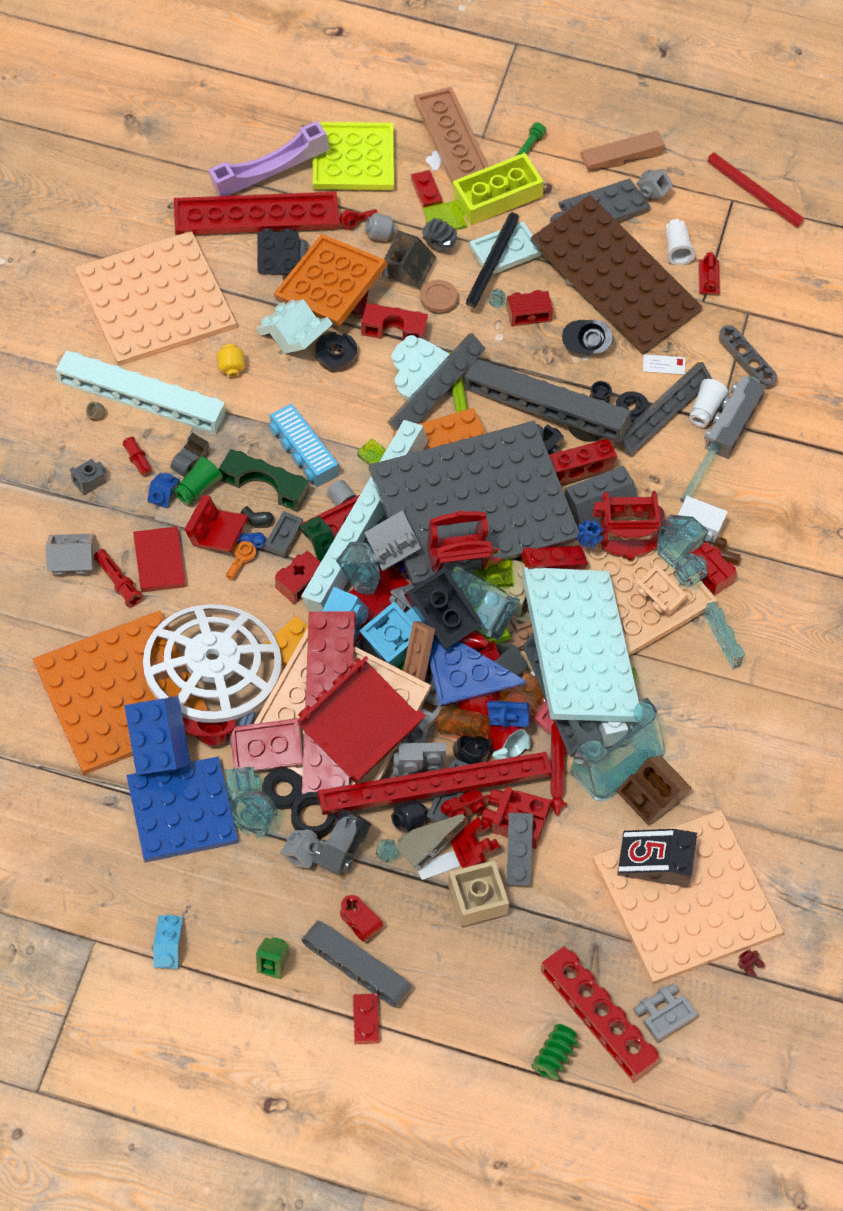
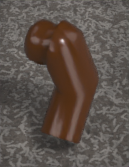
M716 538L713 547L716 546L720 550L726 562L738 565L741 555L728 550L725 538Z

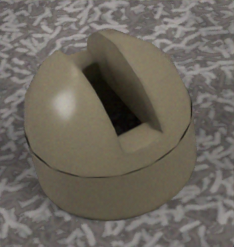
M91 401L87 405L86 415L88 418L100 419L104 416V406L99 402Z

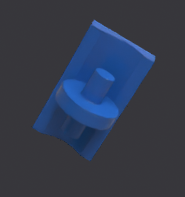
M487 702L489 710L488 725H501L502 727H528L530 725L529 702Z

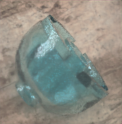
M250 789L240 793L229 805V809L232 807L233 814L230 816L233 817L234 824L246 835H249L251 832L256 834L257 838L264 836L270 831L277 819L275 802L267 793L258 789Z

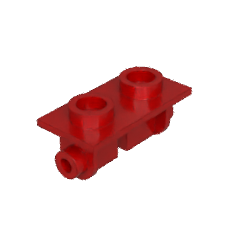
M708 252L704 259L698 260L699 293L720 294L719 260H716L714 253Z
M471 790L460 795L459 799L455 797L444 801L440 806V810L443 814H447L448 818L463 814L465 817L479 815L486 808L485 805L489 794L482 796L479 790Z

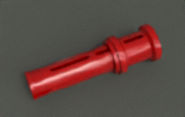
M105 549L98 550L94 554V559L114 583L115 592L121 594L128 608L138 605L144 597L142 592L137 591L133 586V580L125 577Z

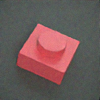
M544 702L532 720L547 734H551V725L554 721L548 717V704Z

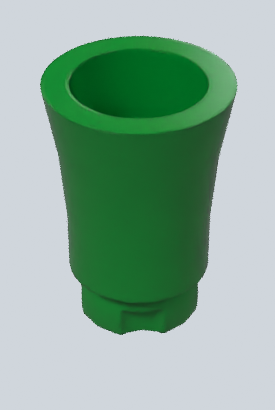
M200 457L190 472L179 482V486L174 489V494L185 505H190L213 484L221 480L222 474L211 461L205 457Z

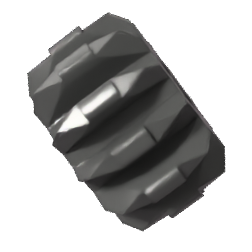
M433 218L425 225L422 231V238L427 241L426 244L430 245L432 249H437L438 252L450 250L458 238L457 231L453 229V226H450L448 222H444L440 218Z

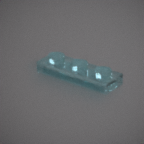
M715 601L707 603L703 615L732 670L741 667L745 656L744 650L740 644H737L732 627L727 625L723 610L718 608Z

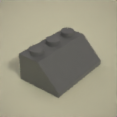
M624 465L566 487L565 497L577 526L579 524L582 525L586 519L588 522L596 521L600 525V517H594L593 508L594 503L601 502V496L604 492H609V497H638L634 481Z

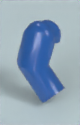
M261 532L241 533L236 544L248 541L254 547L262 548L265 545L266 537Z

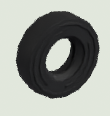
M278 768L269 772L262 784L264 799L273 808L280 810L290 809L294 801L302 795V778L297 772L288 768ZM282 781L288 782L292 786L291 793L286 796L276 794L274 787L277 783Z

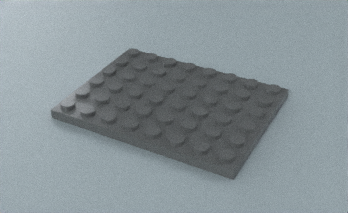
M535 420L369 465V471L387 519L403 510L422 548L403 559L412 587L434 574V570L431 569L426 543L430 520L442 515L455 513L460 510L486 512L488 522L486 541L492 542L493 549H500L499 553L493 554V556L497 559L502 558L501 562L520 557L523 553V548L555 547L577 541V535L580 533ZM478 521L437 526L438 539L475 534ZM479 558L444 563L442 568L446 567L452 576L481 568L482 565Z

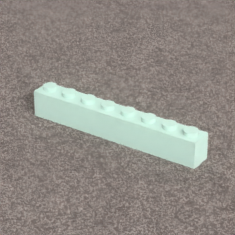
M66 350L56 368L58 383L213 434L217 433L225 416V402L218 398H210L201 395L199 392L189 391L178 385L162 382L157 378L152 379L138 372H131L117 365L104 363L99 359L85 357L77 352L73 353Z

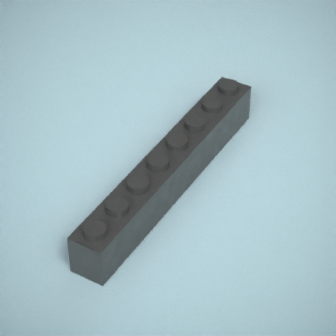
M476 359L465 375L467 391L621 443L631 426V411L624 407H618L603 400L588 397L585 394L550 384L544 380L532 378L527 374H521L506 367L494 365L488 361Z

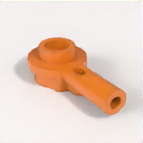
M242 541L235 546L234 555L236 559L225 575L228 579L233 580L242 564H247L255 557L256 547L251 542Z

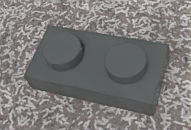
M283 511L264 545V550L285 558L301 529L300 525L303 522V518Z

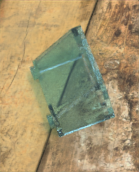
M647 697L638 703L634 709V717L637 722L631 723L630 728L632 731L610 748L606 749L601 743L593 740L584 743L576 750L570 773L596 801L604 802L617 794L616 791L629 775L635 774L648 757L658 755L663 757L666 749L658 712Z

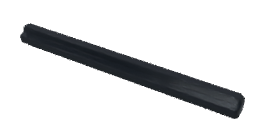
M509 213L466 299L467 306L472 308L477 306L519 221L517 213Z

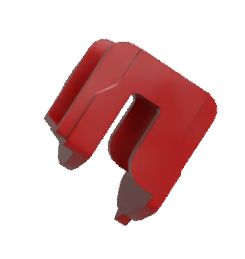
M652 491L651 497H609V492H604L601 496V502L594 503L593 508L594 517H600V527L604 529L601 533L604 537L601 541L602 550L612 555L626 557L628 560L656 550L658 531L661 527L660 508L656 491ZM634 516L640 518L648 516V520L611 521V517ZM608 533L629 539L650 536V540H608Z
M460 510L430 520L426 544L431 569L434 570V573L441 570L443 564L448 562L480 558L483 570H487L491 565L500 564L502 558L497 559L493 556V554H498L500 549H493L492 542L486 541L488 536L486 512ZM478 521L475 534L438 539L437 526Z

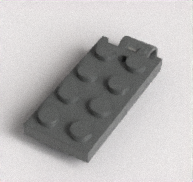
M629 178L560 201L558 205L562 212L555 213L550 218V223L589 195L617 222L647 213L651 206Z

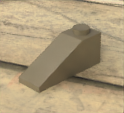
M463 814L414 829L404 833L398 839L399 843L395 847L419 871L471 821Z

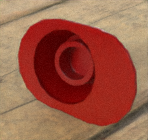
M183 717L185 732L196 735L198 740L209 746H216L229 740V732L236 725L235 719L211 723L194 721Z

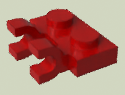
M476 817L450 841L462 869L487 862L484 855L500 848L497 839L490 841L489 838H485L478 843L475 836L491 828L488 819L481 821L479 817Z

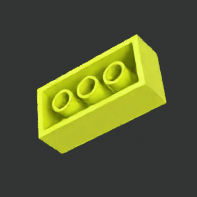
M523 153L453 181V198L469 224L473 225L543 197L544 181L526 153Z

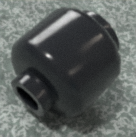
M416 799L399 803L394 807L391 820L397 830L406 833L423 827L426 824L428 812L425 805Z

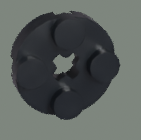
M337 332L326 333L317 341L316 359L321 366L327 368L331 373L347 369L357 360V344L346 333H343V335L337 334ZM332 349L341 350V351H340V353L335 354V353H333V350H332Z

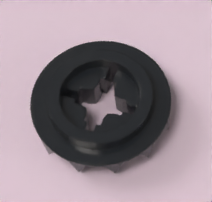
M628 391L622 393L617 398L615 406L624 407L629 410V406L635 402V408L631 410V419L634 422L649 408V402L641 393Z

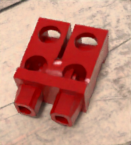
M506 787L504 791L492 789L488 804L497 806V812L485 808L481 821L488 819L492 827V833L508 837L509 813L534 814L532 848L536 849L550 812L551 800L516 791L509 787Z

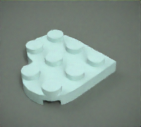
M413 335L407 336L405 340L396 346L391 355L395 369L398 371L394 381L399 395L408 400L447 358L449 353L427 340L416 338Z

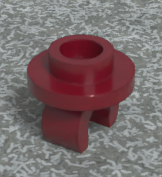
M750 949L739 956L740 960L737 964L739 968H744L748 976L756 975L753 970L754 963L758 968L765 966L764 962L758 958L759 952L757 950L751 951Z

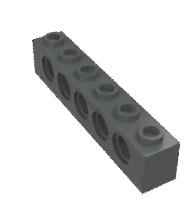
M532 633L523 645V648L547 702L534 633ZM554 719L570 757H593L604 744L594 721Z

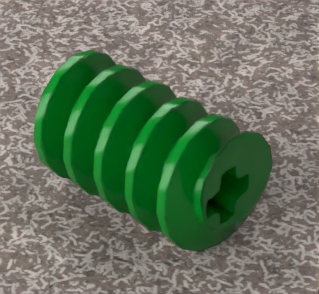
M557 1023L553 1027L554 1031L549 1033V1039L544 1041V1047L540 1048L539 1055L535 1056L534 1063L530 1064L538 1074L553 1080H559L560 1078L555 1071L563 1072L565 1069L560 1063H569V1059L565 1054L568 1056L574 1055V1051L570 1046L573 1048L579 1047V1043L575 1040L578 1036L576 1032L566 1025Z

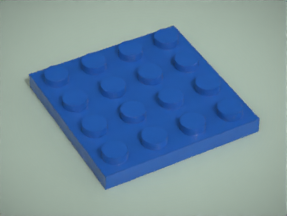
M219 756L190 762V766L140 775H136V773L126 775L144 863L238 844Z

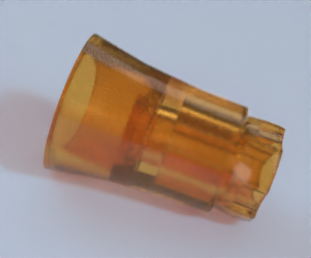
M446 705L442 706L438 713L437 729L441 736L485 737L489 733L490 718L480 712Z

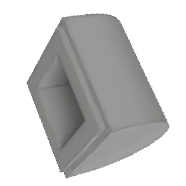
M344 480L336 481L327 490V496L335 506L356 497V494Z

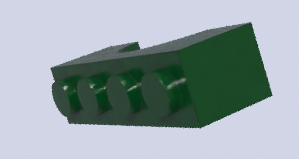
M230 449L219 467V471L222 474L220 481L237 488L253 481L265 482L276 490L279 505L296 512L299 511L309 494V480L305 477L294 475L281 467L267 464L262 459L252 458L242 451Z

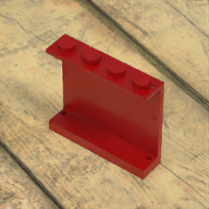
M367 656L362 660L357 658L349 666L351 670L345 676L341 673L332 682L334 686L328 692L324 689L315 698L317 702L311 708L307 705L298 714L300 718L297 723L356 784L408 736L426 716L420 709L415 711L368 663Z

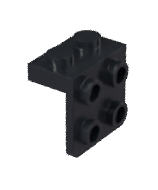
M262 229V232H257L258 272L260 274H290L299 262V232H295L294 229H282V232H274V229Z

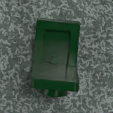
M317 516L301 524L300 528L302 533L312 543L316 558L321 562L333 543L334 537L331 528L320 516Z

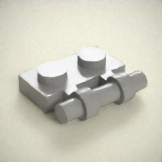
M674 983L668 987L663 986L657 990V994L650 998L642 999L640 1004L633 1008L637 1016L643 1013L649 1015V1017L644 1019L643 1024L657 1043L698 1016L684 995L678 999L673 997L678 992V988ZM661 1002H665L667 1004L660 1010H657L655 1007Z

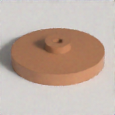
M445 280L429 281L420 291L422 305L432 312L442 313L449 311L457 302L456 288Z

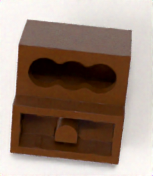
M661 755L648 757L636 773L629 775L616 792L648 825L656 822L678 805L692 787Z

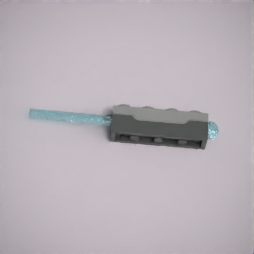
M742 376L739 383H734L730 392L732 394L731 397H726L724 400L722 413L718 412L713 421L714 427H709L704 436V439L707 440L705 449L708 452L680 498L682 503H684L686 496H692L716 454L726 459L730 457L763 399L766 385L761 384L757 377Z

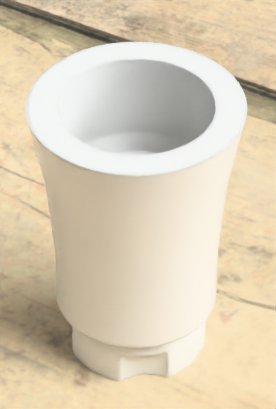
M679 219L671 220L666 225L667 260L673 265L688 264L696 255L689 237L688 228L684 221Z
M713 379L702 380L699 393L689 416V421L700 428H706L722 402L729 395L726 386Z

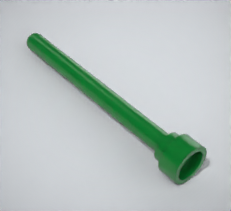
M539 122L533 123L529 129L528 139L516 156L523 153L527 154L535 141L544 137L547 129L543 124Z

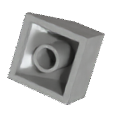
M94 533L49 535L46 542L47 571H53V574H64L66 571L75 570V573L83 574L92 570L94 565Z

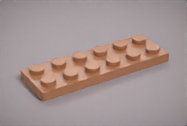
M452 87L414 95V102L452 185L453 181L489 167Z

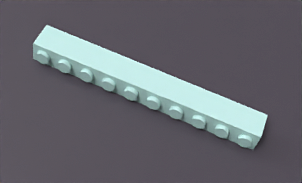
M403 420L380 462L422 451L428 442L423 425ZM372 477L367 482L301 596L309 611H322L333 587L343 590L361 559L359 554L366 537L364 532L373 528L385 515Z

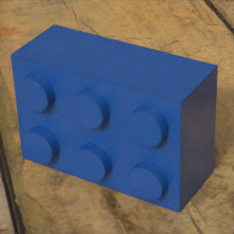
M179 696L124 705L136 775L173 770L191 765Z

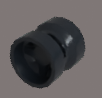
M597 381L591 386L590 397L610 404L612 388L605 381Z

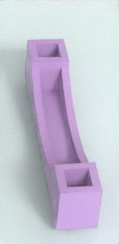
M315 121L300 128V132L292 140L264 157L240 164L224 162L208 170L212 186L219 196H229L330 150L327 134L319 121Z

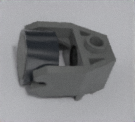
M341 808L332 826L334 829L329 839L320 840L312 862L337 875H343L344 872H348L353 862L352 858L360 843H364L373 824Z

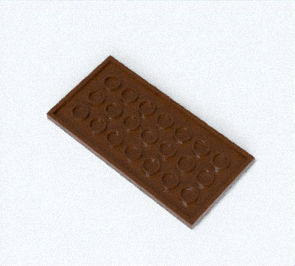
M591 195L531 236L530 242L642 355L699 313L703 307Z

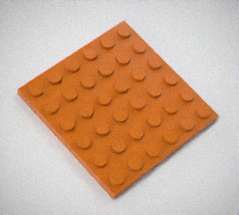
M160 610L32 658L83 775L133 756L124 705L156 699L144 677L143 657L148 639L153 631L165 620ZM157 636L154 640L150 654L151 666L164 662V650L168 639ZM176 642L171 651V659L182 656ZM186 665L174 668L177 675L183 681L187 682L191 677ZM167 671L153 675L155 681L167 696L173 697L180 694L182 689L171 680ZM190 694L184 706L192 709L208 711L203 698Z

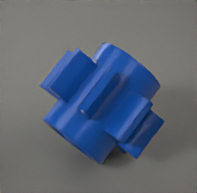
M586 519L582 525L579 524L577 527L580 533L577 535L576 540L583 547L591 546V548H594L604 538L600 535L604 529L596 521L588 522Z

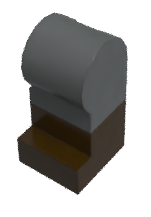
M192 432L188 437L186 445L173 458L171 469L185 477L200 457L206 458L209 455L208 441Z

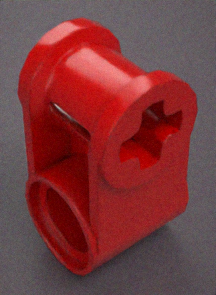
M355 895L344 897L340 910L342 920L362 942L368 941L384 927L381 919L359 897Z

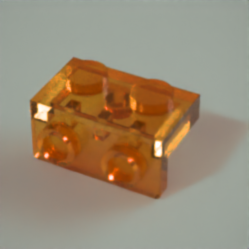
M526 671L521 678L526 681L527 685L513 688L504 701L529 702L531 723L533 721L532 718L537 713L536 709L539 705L542 706L546 700L536 676Z

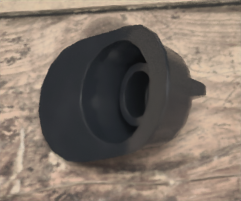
M599 320L572 321L566 325L562 333V341L569 351L578 354L602 353L609 348L613 339L612 330L609 325Z

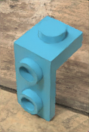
M171 914L159 915L153 943V968L178 969L179 940L183 923L182 916Z

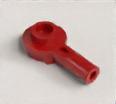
M373 209L360 213L355 210H345L340 215V225L346 230L352 229L359 221L367 220L368 217L378 213V211Z

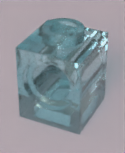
M253 766L225 770L229 801L257 798L256 789H260L259 774L254 775Z

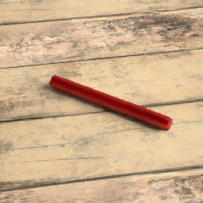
M713 152L709 155L707 160L709 164L795 227L802 225L804 217L718 154Z

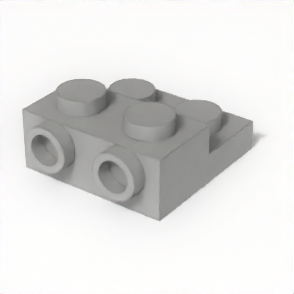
M399 743L398 752H394L393 777L444 769L446 743Z

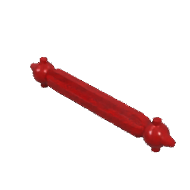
M554 721L551 725L552 775L550 776V793L553 797L551 808L554 810L555 815L559 816L563 807H567V802L561 799L564 794V742Z

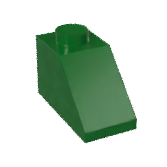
M265 937L256 952L257 973L280 979L289 955V944L280 938L273 937L270 939Z

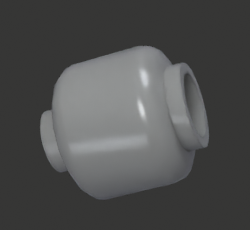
M374 213L371 217L367 218L365 233H368V237L372 240L387 242L391 236L395 235L396 224H393L391 216Z

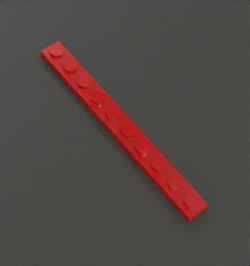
M540 752L318 790L317 795L322 815L339 813L341 808L351 811L550 777L552 769L547 752Z

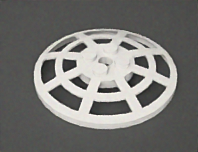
M198 605L172 614L153 631L144 650V677L156 699L167 698L169 696L161 690L153 676L167 671L171 680L182 689L178 695L182 717L211 723L231 721L255 711L268 699L280 677V649L269 628L250 613L226 605ZM204 611L227 612L236 614L239 617L234 621L221 617H206ZM193 613L196 615L197 619L185 623L175 632L164 629L170 623L183 616ZM248 620L254 623L267 635L271 644H258L252 633L242 625ZM208 623H221L229 627L224 633L210 631ZM196 625L200 627L201 634L192 639L181 635L191 627ZM240 631L250 644L238 646L232 639L233 635ZM157 636L168 639L164 650V662L151 666L150 654L154 640ZM175 642L186 646L185 656L171 659V651ZM254 653V661L250 670L240 665V654ZM261 653H274V669L268 683L257 676ZM216 654L218 658L210 660L206 656ZM186 665L191 677L187 682L183 681L177 675L174 668ZM235 672L244 677L239 683L226 688L224 680L230 678ZM199 680L215 682L217 690H204L195 686ZM250 683L262 690L251 701L231 709L228 696L243 690ZM190 694L203 698H219L222 711H201L186 707L184 704Z

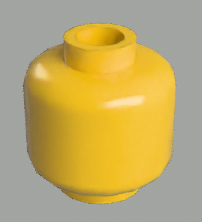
M235 344L222 346L216 354L218 369L221 373L227 374V377L238 376L239 372L243 371L246 367L244 352Z

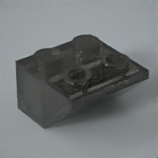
M398 231L384 257L388 266L382 272V276L421 289L436 261V256L419 237Z

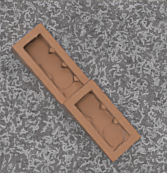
M656 130L583 150L580 155L587 169L621 166L627 159L661 156L665 143L659 131Z

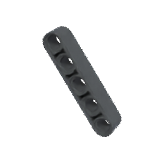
M316 920L301 939L303 944L312 952L371 993L377 994L378 998L394 1008L400 1005L412 989L411 984L406 979L322 921Z

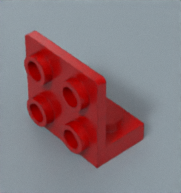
M203 495L184 531L193 546L231 552L249 518L245 514L218 510L211 496Z

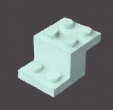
M293 299L286 304L282 302L277 305L272 315L269 314L260 320L261 324L256 330L260 336L270 333L285 354L304 350L332 325V322L328 317L316 318L304 299L298 301Z

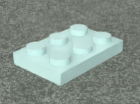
M524 221L517 223L493 274L542 256V253L530 242L533 235ZM501 230L469 242V248L481 267H483Z

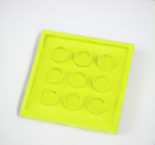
M319 122L327 134L330 150L313 157V189L394 190L393 123Z

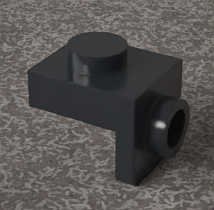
M547 424L544 427V440H546L544 445L549 455L561 451L564 435L557 428Z

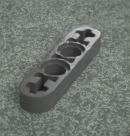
M723 326L718 337L722 346L754 381L766 385L765 390L772 389L777 380L776 372L734 326ZM743 347L747 352L739 353L736 351V348ZM755 361L760 366L753 368L748 363Z

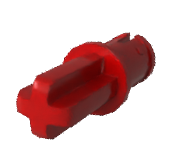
M134 437L126 438L122 445L130 456V462L135 464L141 475L147 476L152 472V468L145 457V451L140 449Z

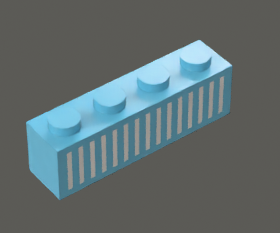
M292 403L270 414L269 429L274 436H278L283 449L290 452L295 465L303 469L304 475L309 482L312 481L317 488L338 477L339 464Z

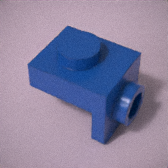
M160 472L150 482L147 501L167 508L174 489L179 486L180 479L173 477L172 474Z

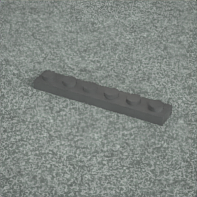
M469 333L387 421L394 431L399 429L403 420L417 424L486 348L473 333Z
M697 362L631 423L621 443H619L626 455H632L699 392L702 380L712 379L703 362Z

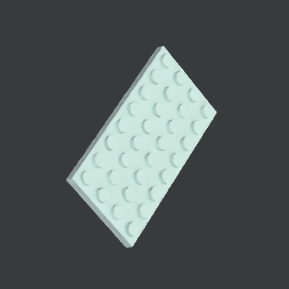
M524 567L522 578L550 718L556 720L640 722L642 718L609 571L553 568L528 569V567Z

